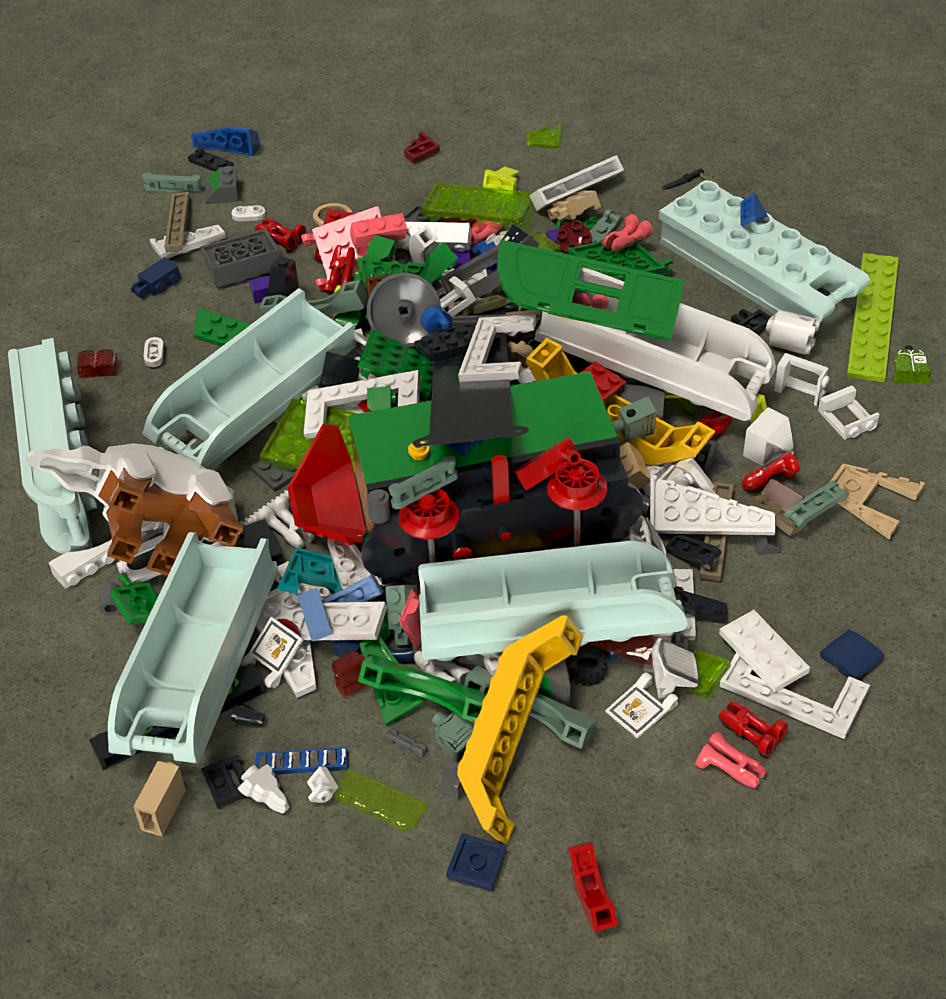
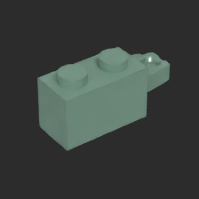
M417 585L386 587L388 629H393L396 645L411 644L410 639L399 623V619L411 590L413 589L417 594Z

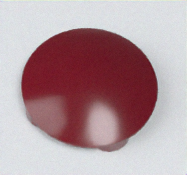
M578 220L564 224L557 233L558 246L567 254L569 248L590 244L592 241L590 230Z

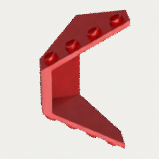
M322 424L288 486L294 524L297 527L303 528V532L315 533V536L328 537L332 541H341L345 545H354V542L364 541L367 537V530L352 459L339 426Z

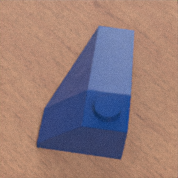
M228 127L191 134L194 148L200 147L202 149L254 156L260 146L258 132L249 128Z

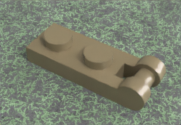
M763 493L749 499V506L775 513V525L791 536L802 531V529L795 525L793 520H788L784 516L785 511L782 507L771 502L767 494Z

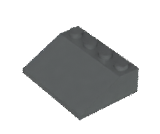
M266 229L200 246V251L216 287H224L233 282H242L245 279L269 273L271 265L281 256L279 248Z

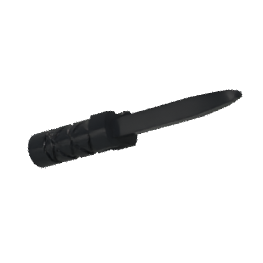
M700 168L690 174H684L682 178L666 184L662 188H673L685 182H691L692 179L700 176V173L704 174V170Z

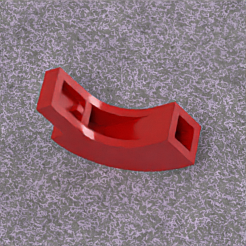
M589 841L568 847L571 862L570 870L574 886L590 927L594 932L618 926L614 904L608 897L600 878L592 842Z

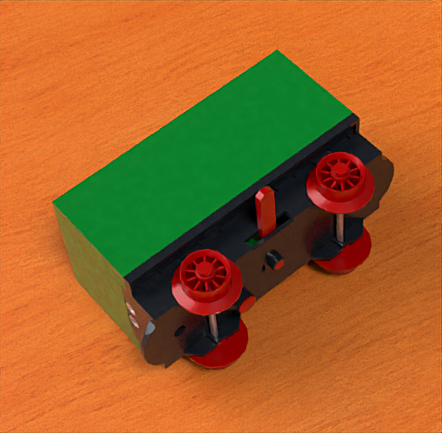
M590 371L510 386L512 425L527 427L529 431L518 436L485 439L481 445L476 443L466 457L461 456L443 444L429 446V454L423 460H414L409 455L408 446L416 439L429 435L431 401L349 415L356 481L367 530V537L361 548V560L364 568L371 575L374 574L378 578L380 577L382 585L400 581L405 582V585H417L419 598L421 589L418 568L421 564L605 544L608 540L626 537V530L635 524L642 513V495L634 484L628 482V476L620 460L619 438ZM514 430L512 432L517 433L521 430ZM565 438H571L581 455L580 463L572 465L564 461L558 466L555 473L526 491L514 471ZM446 456L455 457L456 466L454 468L458 473L456 480L430 494L424 495L401 509H394L392 507L391 499L393 497L389 493V486L391 484L401 483L442 462V459ZM373 490H384L389 495L391 517L385 523H374L369 518L367 495Z

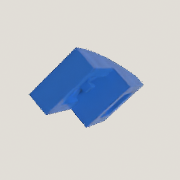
M483 240L467 252H470L471 258H475L495 247L496 244L494 241L487 244Z

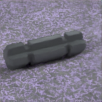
M390 728L386 733L387 741L391 743L396 742L397 746L409 752L414 751V754L419 757H423L427 751L425 744L421 742L416 743L417 740L403 733L398 734L399 731Z

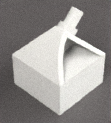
M769 407L746 429L743 456L762 466L774 462L787 452L794 454L789 418Z

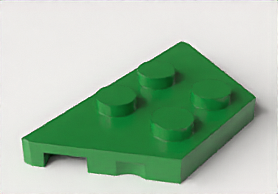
M198 308L194 337L195 339L222 347L251 324Z

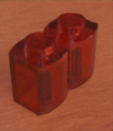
M104 349L98 352L93 350L79 352L77 361L79 377L116 376L118 362L116 351Z
M356 650L331 663L335 686L344 698L367 687V684L358 682L365 658L362 654L359 655Z

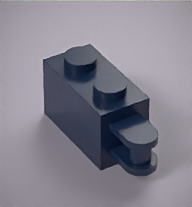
M164 257L138 274L139 281L131 286V291L135 294L137 293L140 298L149 293L155 296L159 292H163L165 288L181 279L178 266Z

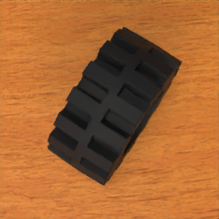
M585 645V648L579 647L576 656H569L568 674L572 680L575 679V683L579 684L581 682L582 686H586V684L593 686L594 682L598 684L600 679L603 680L605 678L607 660L605 654H602V650L599 649L597 651L596 647L589 648V645ZM582 662H592L596 667L591 670H585L578 665Z

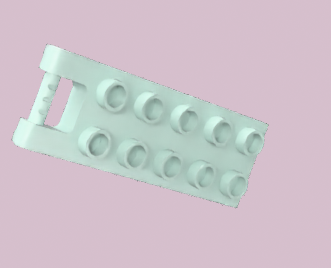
M705 180L701 182L698 186L659 210V219L662 221L660 244L773 314L779 310H784L815 318L821 323L832 314L838 302L844 298L857 296L870 283V278L865 272L829 252L825 246L817 245L803 237L796 229L788 228L774 220L768 213V217L742 227L740 225V202L744 199L726 192L713 181ZM822 287L831 294L825 296L817 290Z
M300 288L169 386L152 407L145 422L142 435L157 446L165 444L177 454L190 458L206 469L213 470L301 399L303 393L320 383L326 352L349 358L357 353V345L353 343L355 325L349 322L342 327L311 306L305 299V291ZM186 429L204 442L193 450L174 435Z
M53 338L42 340L41 345L18 350L11 349L8 352L22 484L27 495L38 505L41 535L49 547L61 554L93 548L88 510L98 508L96 497L88 492L67 490L53 475L35 469L26 460L30 451L50 450L53 448L74 450L82 446H88L85 431L76 430V428L85 426V419L81 405L72 403L82 399L77 379L66 377L67 374L73 373L68 351L58 353Z
M188 533L115 687L108 719L109 753L133 756L137 750L173 754L175 761L200 762L278 572L277 563L271 560L268 539L261 538L257 549L204 544L198 540L197 533ZM152 725L180 728L176 740L143 736L146 729Z
M623 541L421 564L418 568L421 589L419 604L423 660L437 659L439 661H450L457 656L475 654L494 656L504 651L505 647L562 615L568 616L583 634L580 646L590 641L611 639L622 642L635 636L679 632L688 626L684 607L680 600H676L674 587L677 585V580L670 560L658 548L643 542Z

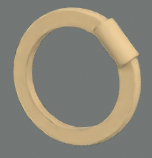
M329 203L318 207L314 211L313 220L319 227L323 226L324 221L318 216L323 210L328 208H341L346 212H353L346 205Z

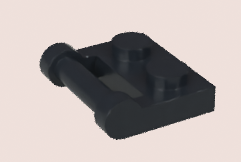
M233 755L201 768L217 809L242 798L251 797L243 795L239 789L235 790L227 771L229 768L234 769L240 785L244 782L241 779L245 772L240 755Z

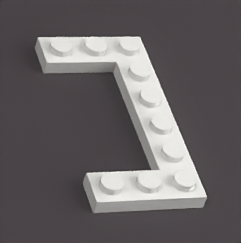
M536 314L479 318L458 374L459 382L506 379L513 381L519 379L522 371L521 362L485 363L496 333L530 332L535 328L537 322Z
M410 371L308 390L304 424L305 438H315L321 425L326 424L328 406L366 400L367 388L391 386L393 393L398 394V406L419 403V371Z
M737 652L723 675L719 686L845 739L870 687L869 684L848 677L832 709L784 688L774 693L762 679L751 675L753 669Z

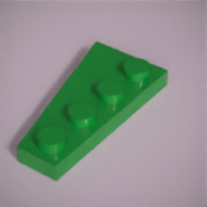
M357 258L360 276L366 293L365 278L388 276L396 273H411L421 277L425 264L408 262L403 264L398 263V261L382 262L380 259H373L371 261Z
M378 635L377 640H365L359 644L364 660L373 654L398 663L380 635ZM373 687L386 726L424 704L420 696Z

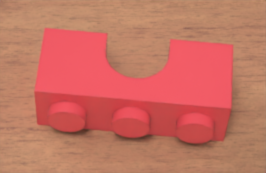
M403 213L351 222L350 237L354 249L368 246L375 235L386 236L387 239L394 241L404 240L407 226Z

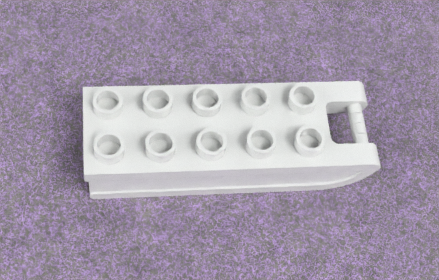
M582 267L578 279L622 289L624 282L584 267ZM575 289L574 296L580 292L586 293L589 296L591 307L593 297L597 294ZM606 296L609 300L607 311L616 312L620 299ZM682 303L679 304L671 341L555 316L547 312L542 313L541 325L535 334L536 341L543 342L546 338H549L562 345L563 351L583 358L590 364L596 361L604 367L618 372L623 377L637 379L665 390V392L688 399L695 405L706 406L742 421L750 420L757 407L756 395L761 385L770 381L776 369L772 351L756 333L746 327ZM737 374L750 379L747 388L744 389L731 375Z

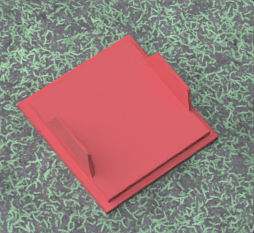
M412 589L399 623L415 649L418 650L422 642L420 601Z

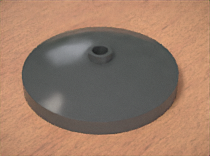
M396 273L381 280L372 290L367 303V317L373 330L382 332L390 339L398 340L405 347L415 346V340H419L423 336H431L421 326L420 319L422 313L430 306L436 305L441 307V302L434 287L424 278L411 273ZM407 307L408 313L403 314L402 308Z

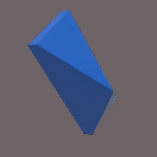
M755 193L740 202V225L742 227L768 217Z

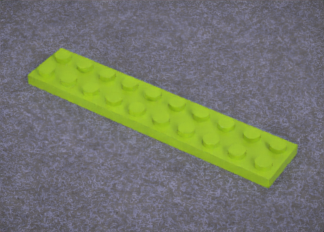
M863 253L861 270L869 276L870 283L863 292L857 295L847 377L885 382L899 257Z

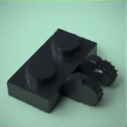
M741 309L738 315L734 314L731 316V322L746 327L758 334L766 328L771 316L760 309L753 314L746 311V309Z

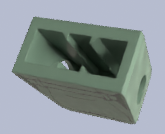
M648 396L620 408L618 420L613 421L612 424L616 433L621 432L626 440L652 435L655 433L657 411Z
M438 712L432 719V722L437 726L435 728V740L454 762L459 763L466 751V744L468 739L471 738L475 722L463 719L455 712L448 717L442 712Z

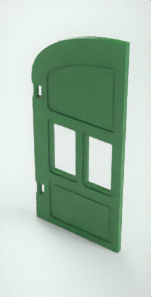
M501 240L498 251L497 272L499 281L506 295L515 304L533 311L538 310L555 316L671 341L685 280ZM584 267L625 276L623 288L618 289L578 280L581 269ZM575 289L620 299L617 311L612 312L572 303Z

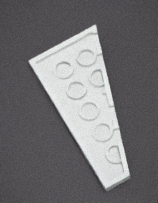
M651 474L650 522L657 533L775 535V513L754 506H745L737 503L735 500H726L720 498L719 495L691 486L685 487L676 484L675 481H666Z
M277 589L272 590L268 594L255 627L259 634H261L270 617L276 620L288 619L297 625L302 614L301 606L290 598L289 592ZM310 640L302 641L297 653L283 672L296 698L316 690Z

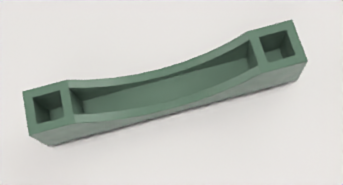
M357 280L343 283L339 290L326 298L307 302L328 316L330 314L364 309L368 295L361 281ZM282 295L264 297L259 310L264 315L287 297Z
M477 665L466 675L463 686L487 694L492 677L488 670ZM539 693L536 694L529 716L548 726L561 740L580 749L589 741L596 723V719Z

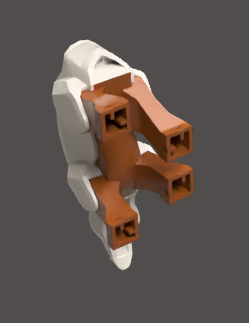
M132 443L110 446L105 453H100L89 446H82L74 450L53 448L50 450L30 451L26 457L29 465L37 470L53 475L67 490L88 492L104 504L103 516L109 522L112 543L107 551L108 557L131 564L134 555L137 554L142 545L141 527L143 520L163 522L164 540L156 545L147 563V569L168 576L189 532L197 533L200 542L205 539L234 547L238 535L243 530V524L238 522L235 508V491L226 486L220 474L206 469L190 458L167 451L162 447Z

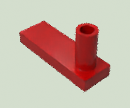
M567 437L514 472L523 488L527 491L555 473L558 466L564 461L572 465L579 464L581 455L571 438Z

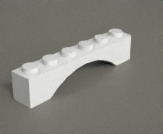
M143 520L141 527L142 543L148 541L149 538L157 533H162L164 523ZM112 539L100 546L83 551L66 552L49 562L52 574L65 589L71 585H76L84 577L94 574L99 568L106 564H111L115 560V558L107 556Z

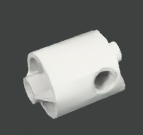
M779 310L768 320L766 326L769 345L804 355L810 354L811 349L814 348L816 338L813 337L819 329L820 321L815 318Z

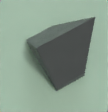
M709 440L699 454L693 458L707 477L733 467L718 442Z

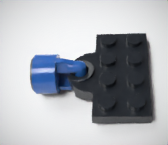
M430 306L422 313L420 323L422 328L431 336H423L421 339L415 340V348L429 362L466 353L477 323L470 327L452 324V317L442 307ZM495 334L491 346L500 344L499 335Z

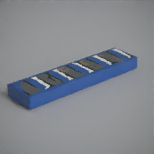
M347 748L256 753V767L260 769L268 764L275 775L316 772L320 766L327 767L328 771L347 770Z

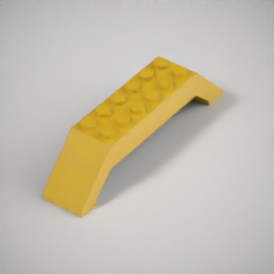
M546 338L526 358V363L535 380L540 381L578 374L564 354L563 346L549 338ZM616 394L604 403L611 422L618 420L620 408L632 404ZM656 417L655 433L652 435L626 440L621 432L616 434L620 441V447L629 442L641 452L645 463L654 466L696 457L714 435L715 430L699 421L695 425L675 428Z
M562 615L504 648L503 654L499 657L495 675L491 678L487 696L483 699L479 717L475 720L471 738L467 741L466 751L458 764L457 775L483 829L499 843L506 846L515 824L507 817L499 794L545 671L568 656L577 655L583 634L568 616Z

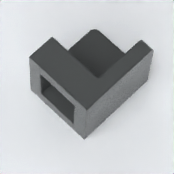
M446 759L443 765L444 778L439 786L438 793L459 800L464 789L457 775L459 763Z

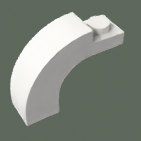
M427 224L414 233L409 240V250L414 263L426 264L427 254L433 249V243L438 239Z

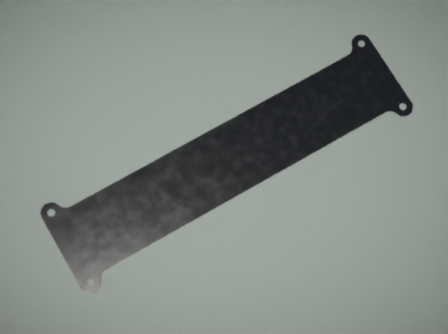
M508 303L500 307L499 310H488L482 315H504L507 310L514 309L518 305ZM471 313V314L468 315V316H478V315H474V313ZM502 332L496 333L500 336V344L491 346L485 364L508 363L506 334ZM466 353L434 361L429 435L416 439L412 444L424 447L518 436L527 433L529 429L523 426L512 425L509 379L459 382L458 374ZM514 430H521L517 433L512 432ZM424 440H428V441H429V442H427V443H420L421 441H424Z

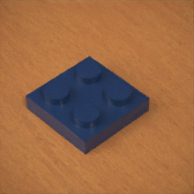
M462 833L446 872V877L492 891L507 852V846Z

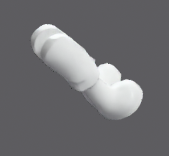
M281 495L276 498L272 509L269 506H265L259 510L256 516L257 521L265 519L268 526L282 534L284 541L293 547H304V542L300 536L308 542L314 540L313 533L303 532V528L295 526L293 515L289 512L290 503L285 496ZM277 517L283 520L285 523H287L290 526V528H287L283 523H281L277 519Z
M421 651L414 654V661L423 672L460 685H464L466 675L471 671L453 663V660H423V653ZM444 669H446L452 676L446 674L444 672Z

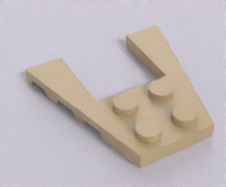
M842 464L831 479V481L839 484V488L849 492L848 498L844 502L840 501L838 504L887 539L891 538L899 525V521L864 506L873 491L880 485L916 500L925 485V482L920 481L918 484L909 482V479L899 477V479L887 477V473L882 472L874 474L868 472V469L848 464Z

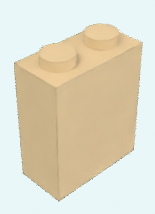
M157 761L133 806L142 831L163 836L184 796L186 789L180 768L176 764Z

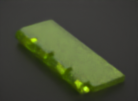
M348 769L337 784L338 788L334 794V799L347 805L354 799L352 807L366 814H369L371 809L374 808L371 815L386 823H389L393 817L392 826L407 832L410 826H416L428 807V804L352 769Z

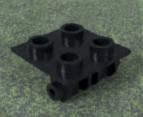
M326 352L318 389L357 382L359 360Z

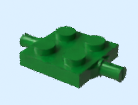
M123 574L119 579L124 586L112 588L110 595L128 625L146 623L158 597L149 582L142 584L132 583L128 575Z

